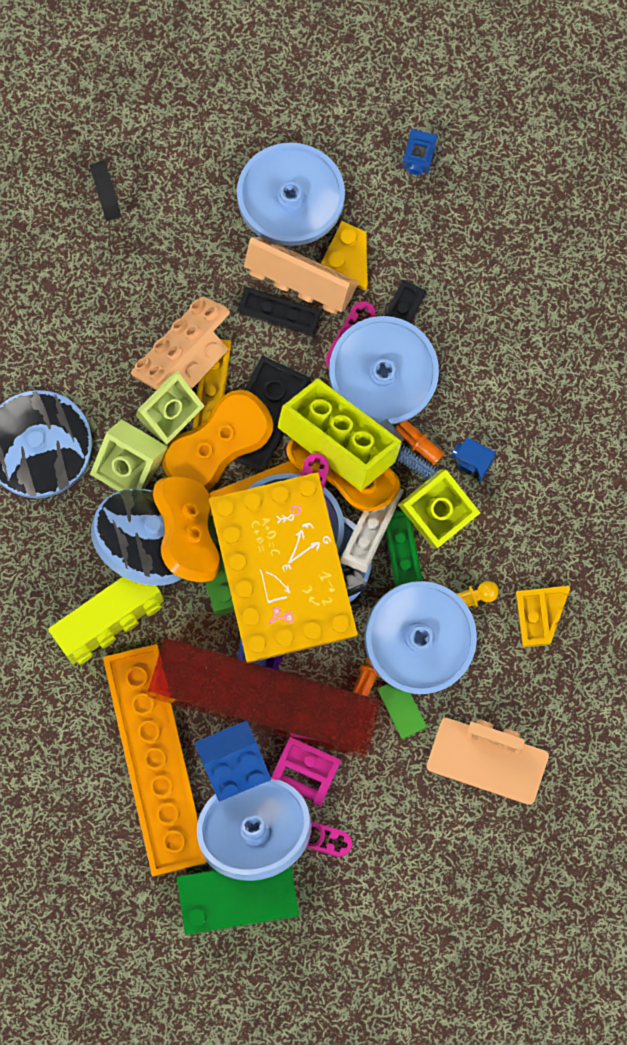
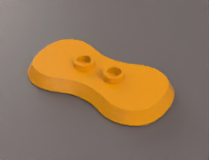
M235 390L227 393L216 403L209 417L200 426L178 434L166 445L168 447L161 461L167 477H185L195 480L209 491L215 486L225 468L234 459L256 451L267 443L273 431L272 416L264 403L253 393L247 390Z
M291 438L286 448L287 456L292 464L302 472L304 461L311 453ZM314 463L313 466H310L312 467V473H316L320 469L319 463ZM330 467L326 477V482L334 486L352 507L363 512H375L386 507L396 498L401 487L398 476L391 468H388L362 491L358 490Z
M165 477L159 479L153 488V498L163 518L165 527L161 544V555L165 565L173 574L185 580L194 582L214 580L220 571V557L208 530L211 516L208 491L201 483L185 477Z

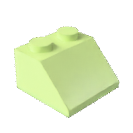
M175 371L137 410L136 417L152 435L167 445L205 406L180 373Z
M121 419L106 433L90 475L118 492L127 489H145L160 466L168 446Z

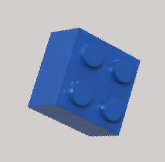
M247 720L194 742L219 802L271 780Z

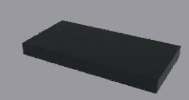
M261 356L244 390L256 395L267 407L272 416L273 431L264 446L256 451L239 456L233 460L234 462L258 473L266 471L284 434L283 431L277 428L282 406L308 386L311 380L310 377Z

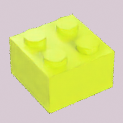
M447 470L436 472L398 503V506L433 548H439L480 514L479 510Z

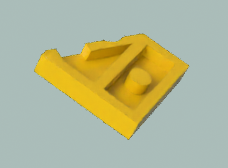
M342 221L321 264L359 281L357 287L365 291L368 288L366 231Z
M570 586L516 591L522 648L551 644L570 591Z

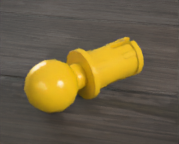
M484 581L477 590L473 591L472 586H469L468 590L456 594L468 607L473 605L478 607L477 601L479 600L486 603L496 600L499 588L492 581Z

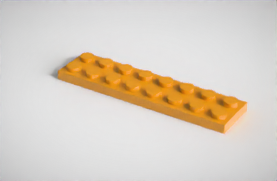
M158 644L103 657L152 877L208 864L197 839L198 817Z

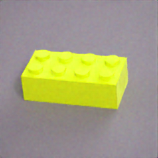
M319 378L282 406L277 427L311 454L323 455L332 470L360 491L396 462L402 442Z
M122 577L48 628V631L72 665L77 662L81 665L93 656L91 652L99 646L104 649L116 640L114 637L122 630L126 633L134 629L139 624L137 621L145 614L149 617L162 608L160 604L164 600L157 586L136 583Z

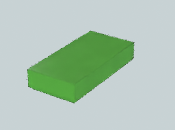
M389 684L377 689L401 740L427 728L411 693L396 689Z

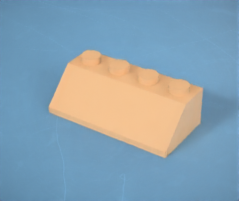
M251 237L244 267L250 269V275L260 280H264L267 277L275 281L273 284L275 287L287 292L289 288L299 292V298L312 303L313 300L323 303L322 308L333 314H337L338 311H346L359 281L282 245L269 242L262 237Z

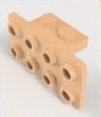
M204 296L195 300L190 305V309L173 323L171 329L163 338L155 342L149 353L135 364L131 375L157 390L177 371L192 389L228 350L213 331L224 321L230 311L227 307Z
M449 718L442 719L427 763V770L429 772L527 805L534 803L549 758L547 751L524 744L525 739L520 738L521 734L516 731L504 729V732L493 729V724L483 720H477V723L471 722L470 725Z

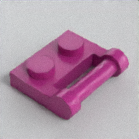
M290 737L272 774L271 780H281L289 784L301 796L312 800L314 805L321 807L341 760ZM287 767L320 782L319 790H315L283 775L285 768Z

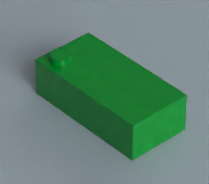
M292 866L272 877L251 881L233 879L216 870L176 877L186 936L300 917Z

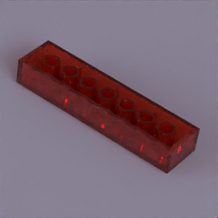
M167 638L163 639L148 689L149 698L236 723H242L247 720L250 727L287 738L292 737L301 742L360 759H365L368 753L382 702L368 696L254 663H247V661Z

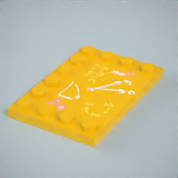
M318 472L209 498L247 663L358 637Z

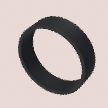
M105 160L89 164L106 222L121 218V212Z

